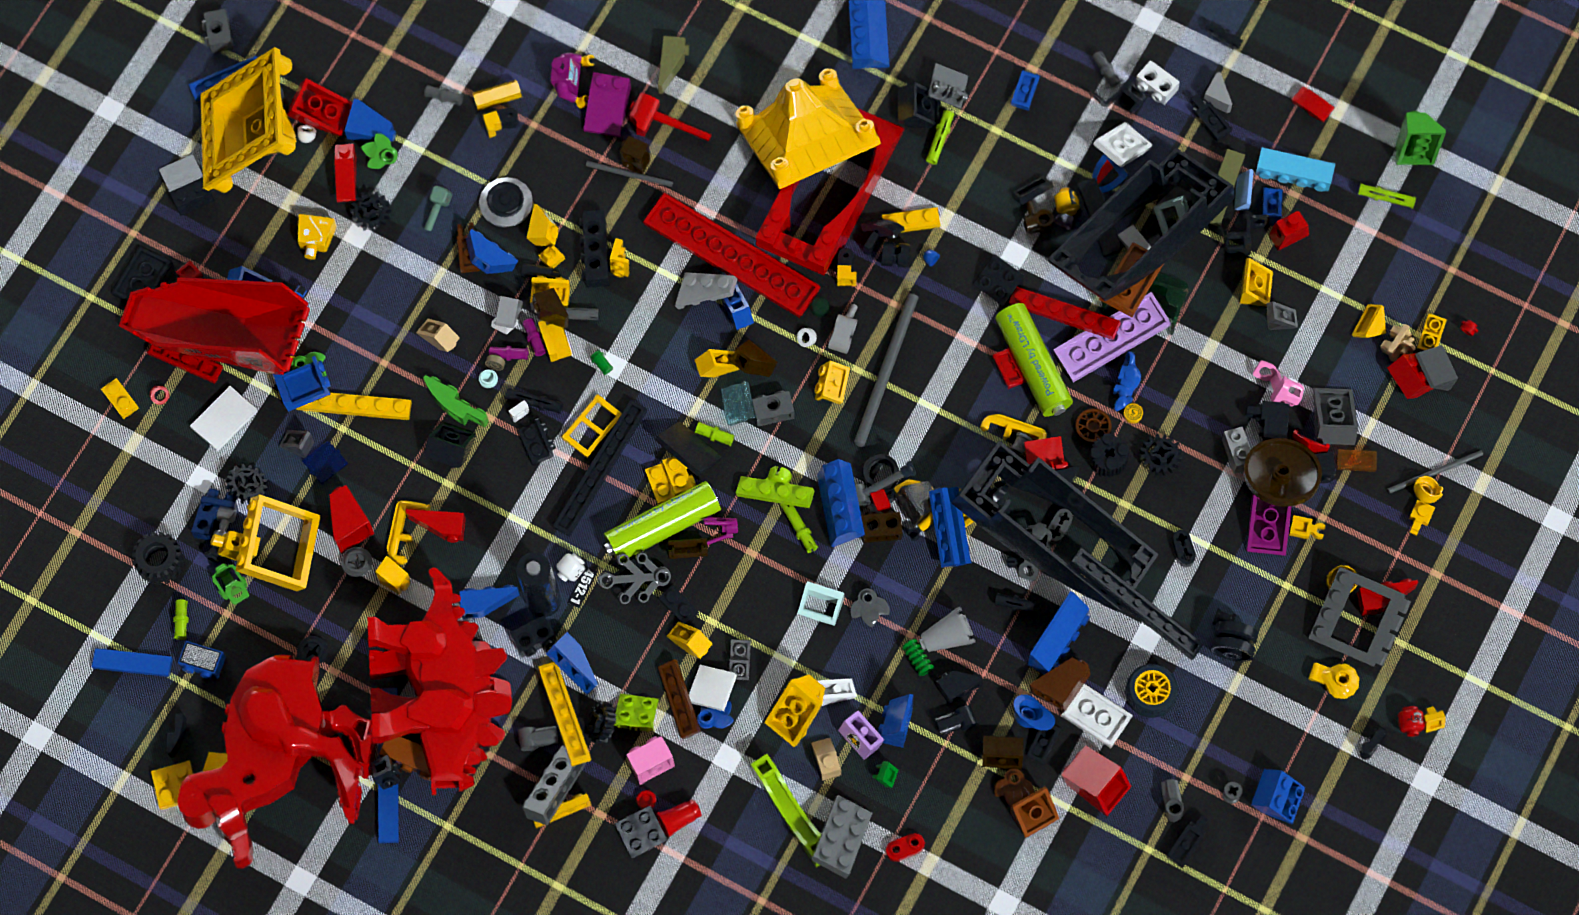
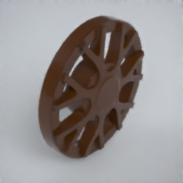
M1087 409L1078 416L1075 427L1078 436L1083 441L1094 444V441H1097L1096 438L1100 439L1097 434L1099 431L1104 435L1110 434L1112 424L1109 416L1102 410ZM1092 413L1093 418L1088 419L1087 414ZM1099 414L1104 416L1101 421L1097 419ZM1080 419L1086 421V425L1079 424ZM1101 424H1108V428H1101ZM1086 429L1087 433L1082 435L1080 430ZM1089 434H1094L1095 439H1088Z

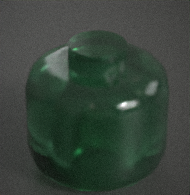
M823 297L813 299L811 302V313L815 317L822 318L829 313V302Z

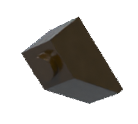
M554 288L533 294L530 305L532 312L537 314L539 320L562 328L568 327L569 315Z

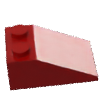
M306 78L300 83L286 114L303 124L340 137L346 126L353 102Z

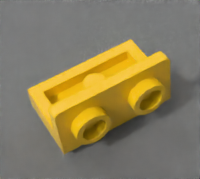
M545 276L532 277L530 303L532 302L533 294L554 288L563 306L568 308L570 295L569 280L562 277L555 279Z

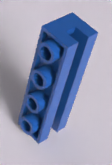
M946 487L929 491L941 568L958 567L971 563L963 512L951 503L958 494L959 487Z

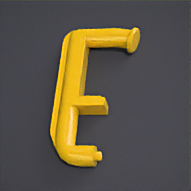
M1001 414L985 417L980 426L983 432L988 431L990 423L1005 427L1003 440L1010 438L1012 432H1022L1036 440L1047 437L1044 429Z
M399 501L396 504L387 544L388 556L396 564L404 565L407 563L405 556L397 555L399 542H412L413 540L410 534H403L406 509L430 511V504L426 505L411 501Z

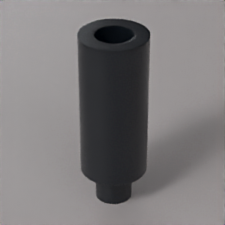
M523 263L521 276L530 278L545 276L555 279L560 276V272H555L550 267Z

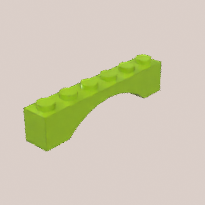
M766 754L751 764V771L811 860L821 834L806 816L769 755ZM812 861L815 867L819 866V864Z

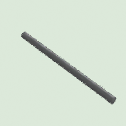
M1480 450L1392 486L1387 491L1391 494L1415 484L1419 477H1432L1483 456V452Z

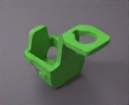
M223 563L215 569V574L212 576L213 582L220 590L218 593L223 599H229L233 605H236L249 597V593L246 590V579L244 576L241 577L239 572H236V566ZM231 569L234 570L240 581L232 578L229 573ZM220 577L223 580L224 584L226 585L225 592L221 588L216 578ZM242 591V595L240 597H233L234 595Z

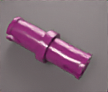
M532 318L524 320L522 325L528 335L527 340L531 343L535 356L544 355L547 351L541 340L542 335L538 332Z
M507 346L506 348L490 347L489 355L500 356L506 359V361H511V359L528 360L529 350L528 348H512V346Z

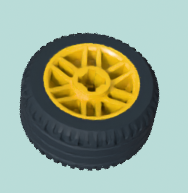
M1147 664L1138 667L1128 678L1125 689L1126 700L1131 709L1141 716L1147 718L1163 716L1173 708L1178 696L1176 678L1167 668L1158 664Z

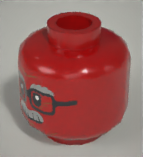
M1415 706L1402 708V711L1398 714L1399 730L1402 733H1406L1408 737L1418 736L1419 732L1425 729L1423 712Z

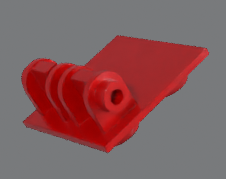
M1061 436L1024 442L1026 461L1029 465L1039 457L1055 471L1068 468V462L1064 461Z

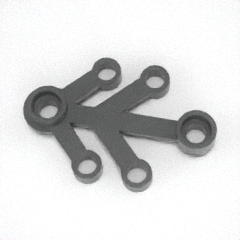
M638 552L635 555V561L639 564H644L651 572L643 573L629 560L628 555L620 553L616 557L617 563L625 566L632 574L613 576L610 573L604 572L598 576L597 582L600 587L609 589L617 583L633 582L625 592H621L618 595L620 603L628 604L645 581H651L644 591H639L636 595L639 602L646 603L649 600V596L658 586H664L669 583L671 573L665 567L654 565L648 559L647 554ZM643 555L644 560L640 562L639 556ZM625 556V562L621 563L620 558ZM663 573V578L659 580L658 574ZM603 577L608 579L605 584L602 583ZM644 593L646 597L644 600H641L640 596ZM623 595H626L627 599L623 602L621 598Z

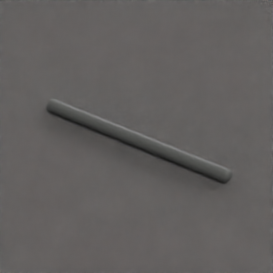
M909 293L907 295L854 440L855 445L858 447L865 446L919 298L915 294Z

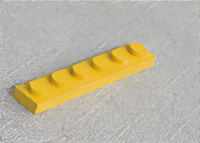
M330 393V395L296 408V410L409 420L412 402L406 399Z
M554 662L538 666V671L571 766L591 761L559 667Z

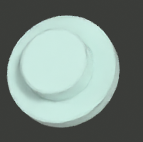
M484 370L479 375V382L485 388H492L497 384L498 376L493 370Z

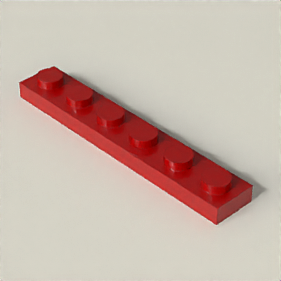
M1016 287L1009 301L1010 306L1024 303L1030 313L1114 340L1121 325L1120 320L1020 287Z

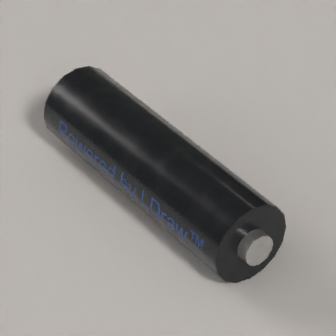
M532 552L525 554L518 561L516 571L528 607L537 616H551L559 609L561 596L550 561L541 553Z

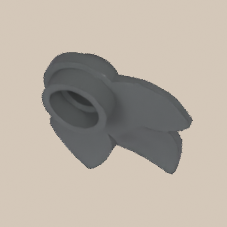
M866 588L860 591L858 600L852 604L850 612L852 618L861 616L865 624L873 627L879 618V614L889 615L890 610L885 599L877 597L874 590ZM866 594L871 596L870 602L864 600Z

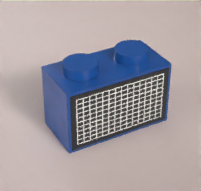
M186 641L178 664L182 671L193 674V672H196L206 679H211L212 677L218 679L226 657L222 651Z

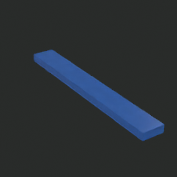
M397 688L381 689L391 695L398 696ZM384 742L378 743V759L381 758L379 753ZM378 784L379 843H399L398 784L385 790Z

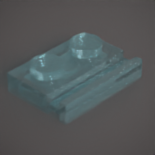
M743 381L741 384L721 389L727 425L734 426L748 421L747 419L755 418L748 382Z

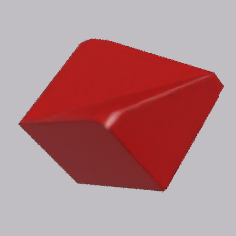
M881 489L870 493L869 499L878 511L885 512L890 510L891 504L885 490Z

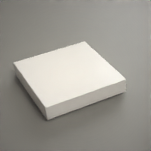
M700 665L689 693L691 703L724 711L737 675L732 672Z

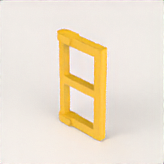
M597 394L561 438L588 458L613 429L622 413ZM597 403L615 416L604 431L586 418L587 414ZM581 422L599 435L588 450L570 437L571 433Z

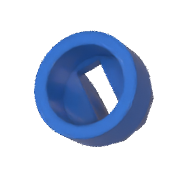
M927 250L923 255L924 261L929 266H933L940 257L934 250Z

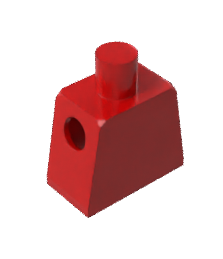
M1296 211L1275 222L1269 237L1279 251L1309 236V226L1300 211Z

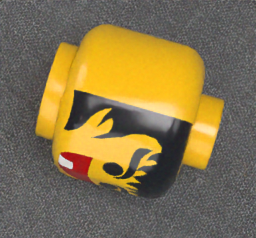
M1067 187L1062 188L1054 196L1056 210L1064 217L1073 216L1080 209L1078 193L1075 190H1070Z

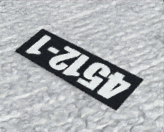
M585 566V571L581 574L567 602L568 604L580 608L598 571Z

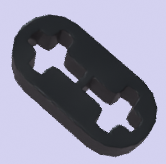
M1176 531L1172 543L1177 561L1183 567H1190L1194 564L1196 558L1191 537L1187 531ZM1179 536H1182L1183 539L1186 538L1183 547L1181 541H1177ZM1184 551H1186L1187 556H1191L1187 562L1186 559H1182Z

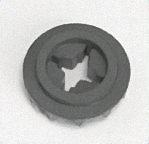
M354 547L346 551L341 561L343 570L349 576L356 578L362 575L365 576L371 570L373 563L371 554L361 547ZM357 556L360 562H363L359 564L358 569H356L355 564H352V562L356 561Z

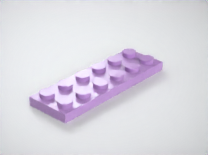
M1152 292L1145 295L1133 317L1121 311L1110 316L1121 322L1114 340L1084 331L1053 349L1073 383L1171 326L1170 320Z

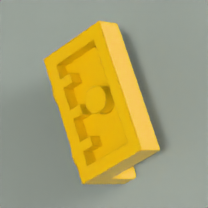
M616 238L610 256V273L617 277H628L629 260L626 259L625 255L626 247H623V240Z
M828 361L821 365L818 371L819 381L814 389L816 393L815 400L819 401L823 398L837 404L843 403L850 368L833 361Z

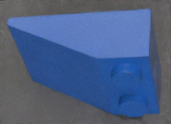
M912 694L889 701L888 706H884L882 717H885L884 725L880 724L878 733L884 739L883 743L901 748L904 747L913 711Z

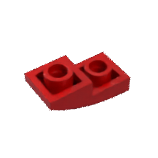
M1304 86L1291 99L1293 104L1305 109L1310 116L1321 122H1324L1335 109L1325 99Z

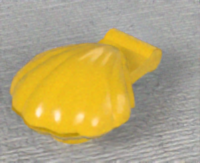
M1319 663L1313 664L1309 680L1324 684L1328 693L1334 698L1346 699L1354 695L1359 688V676L1350 665L1338 664L1330 668Z

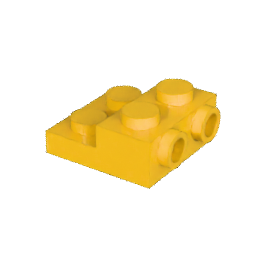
M674 456L662 460L663 463L645 469L658 505L696 485L693 475H688L686 470L688 468Z

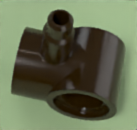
M1032 201L1026 202L1028 215L1023 216L1027 235L1037 232L1041 234L1050 232L1054 220L1052 212L1047 209H1041L1036 213ZM1045 219L1048 223L1043 224L1040 220Z

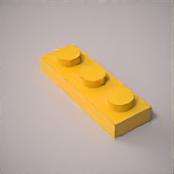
M937 207L882 215V219L904 226L905 230L902 232L940 227Z
M580 793L573 796L570 801H563L550 822L591 806L588 795ZM533 821L536 828L544 825Z

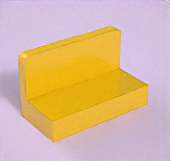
M545 321L538 322L550 361L553 362L571 356L572 352L564 329L553 324L547 325Z

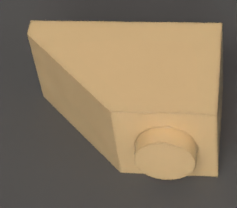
M427 319L416 332L437 349L446 352L452 350L460 339L446 323Z
M831 738L812 742L811 745L822 781L840 776L841 767Z

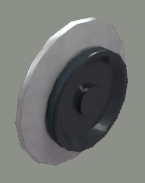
M505 177L487 184L481 192L479 205L482 215L488 222L495 226L511 227L516 226L527 218L531 212L533 200L531 191L526 184L518 179Z

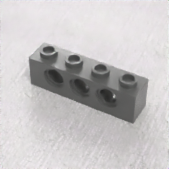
M561 746L559 751L554 754L549 767L544 770L542 778L535 784L530 797L525 800L523 809L527 819L548 826L585 767L586 763L571 766L564 746Z

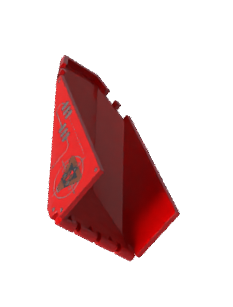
M177 278L175 283L167 284L163 282L160 287L155 289L146 287L131 292L119 327L160 349L266 373L284 375V372H289L293 361V358L290 356H295L299 341L296 339L301 338L305 326L302 322H306L310 308L307 307V301L280 282Z

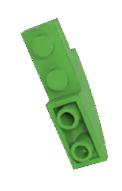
M426 375L423 379L430 395L450 417L464 426L468 420L484 428L487 426L489 420L484 410L480 408L474 409L468 402L460 399L458 390L452 385L446 386L434 376H431V378Z

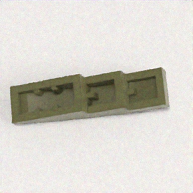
M1227 149L1218 175L1234 187L1245 154ZM1227 206L1209 224L1220 227Z

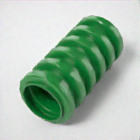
M912 639L903 645L902 650L906 651L905 654L909 656L908 659L912 661L911 664L916 666L915 670L919 671L918 675L924 676L931 672L934 666L930 664L931 661L927 659L928 656L924 654V650L920 649L921 645L917 644L918 640Z

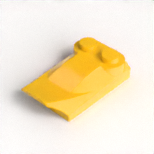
M808 674L792 679L764 723L793 747L797 746L800 740L807 734V729L823 705L825 687Z

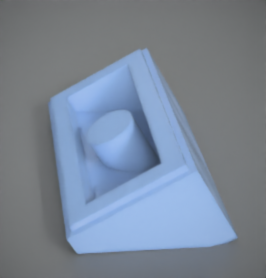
M1252 169L1238 175L1235 210L1248 211L1250 208L1253 182Z

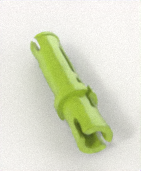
M949 110L943 111L926 158V162L933 165L937 164L946 136L951 131L950 125L955 114Z
M1360 184L1358 195L1374 198V201L1382 200L1412 209L1414 207L1416 197L1381 189L1382 187L1380 186L1373 187ZM1369 191L1385 194V196L1370 193ZM1389 196L1404 199V201L1390 198Z
M780 504L797 533L796 537L798 540H801L807 553H812L811 549L813 551L817 550L818 545L813 540L810 529L806 528L795 507Z

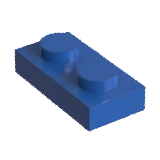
M1022 71L1011 106L1029 110L1040 79L1039 75Z

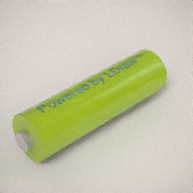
M1017 303L1006 307L995 316V320L1042 415L1049 417L1062 414L1071 406L1073 399L1025 304Z
M704 481L603 533L607 542L604 544V547L609 556L614 555L615 559L620 553L626 554L630 558L638 552L721 511L720 504L707 481ZM625 556L620 558V562L625 560Z

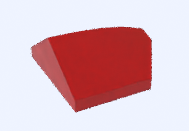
M1294 430L1291 440L1305 445L1314 454L1328 452L1330 444L1323 445L1297 434L1298 431Z

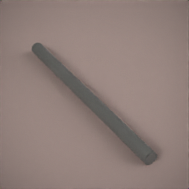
M590 161L586 163L587 167L669 187L673 185L672 181Z

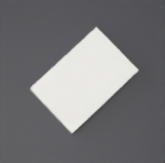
M1126 122L1097 138L1093 143L1120 167L1141 156L1152 147L1148 140Z
M229 386L190 427L214 449L219 451L258 410Z
M1084 684L1061 716L1111 748L1133 715Z

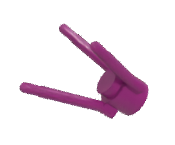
M707 517L703 519L704 525H721L722 533L726 532L725 535L708 540L707 545L726 538H733V534L738 533L737 518Z

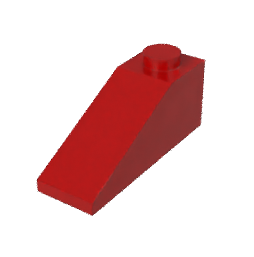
M354 144L335 145L337 202L356 201L357 157Z
M406 509V515L409 520L451 543L463 541L466 522L464 513Z

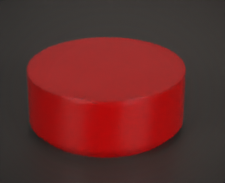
M643 790L636 798L640 809L649 805L653 809L656 806V796L652 791Z

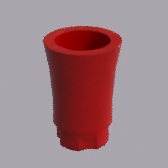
M693 799L656 813L657 820L668 838L702 816L698 804Z

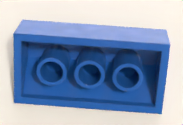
M849 0L852 69L889 67L885 0Z
M837 459L822 465L817 474L830 545L831 547H836L864 536L865 532L851 463Z
M1070 591L1030 653L1028 666L1043 675L1060 665L1058 661L1061 657L1065 658L1070 650L1069 644L1071 641L1075 642L1080 635L1078 630L1081 625L1085 626L1091 617L1089 616L1090 608L1074 592Z

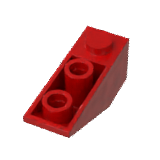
M1403 579L1399 583L1387 581L1381 584L1406 596L1416 588L1418 580ZM1363 587L1359 588L1357 593L1361 616L1382 613L1387 609L1391 600Z

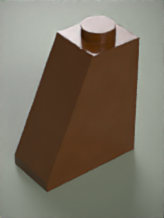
M1072 657L1033 681L1030 685L1032 693L1065 712L1091 675L1089 665L1081 659L1076 660Z

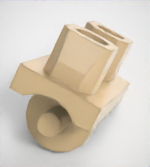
M1404 324L1403 327L1394 325L1390 330V337L1394 338V341L1384 340L1381 344L1382 352L1389 355L1390 360L1393 362L1398 359L1400 354L1412 353L1415 350V346L1412 344L1414 338H1412V334L1409 331V325Z

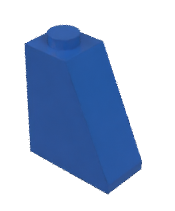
M354 98L345 127L347 139L367 143L374 141L375 134L380 133L387 136L390 141H394L396 130H394L393 124L366 104Z

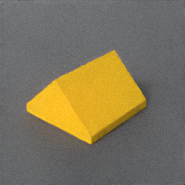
M1246 258L1243 269L1240 303L1267 307V303L1270 302L1273 271L1251 258Z

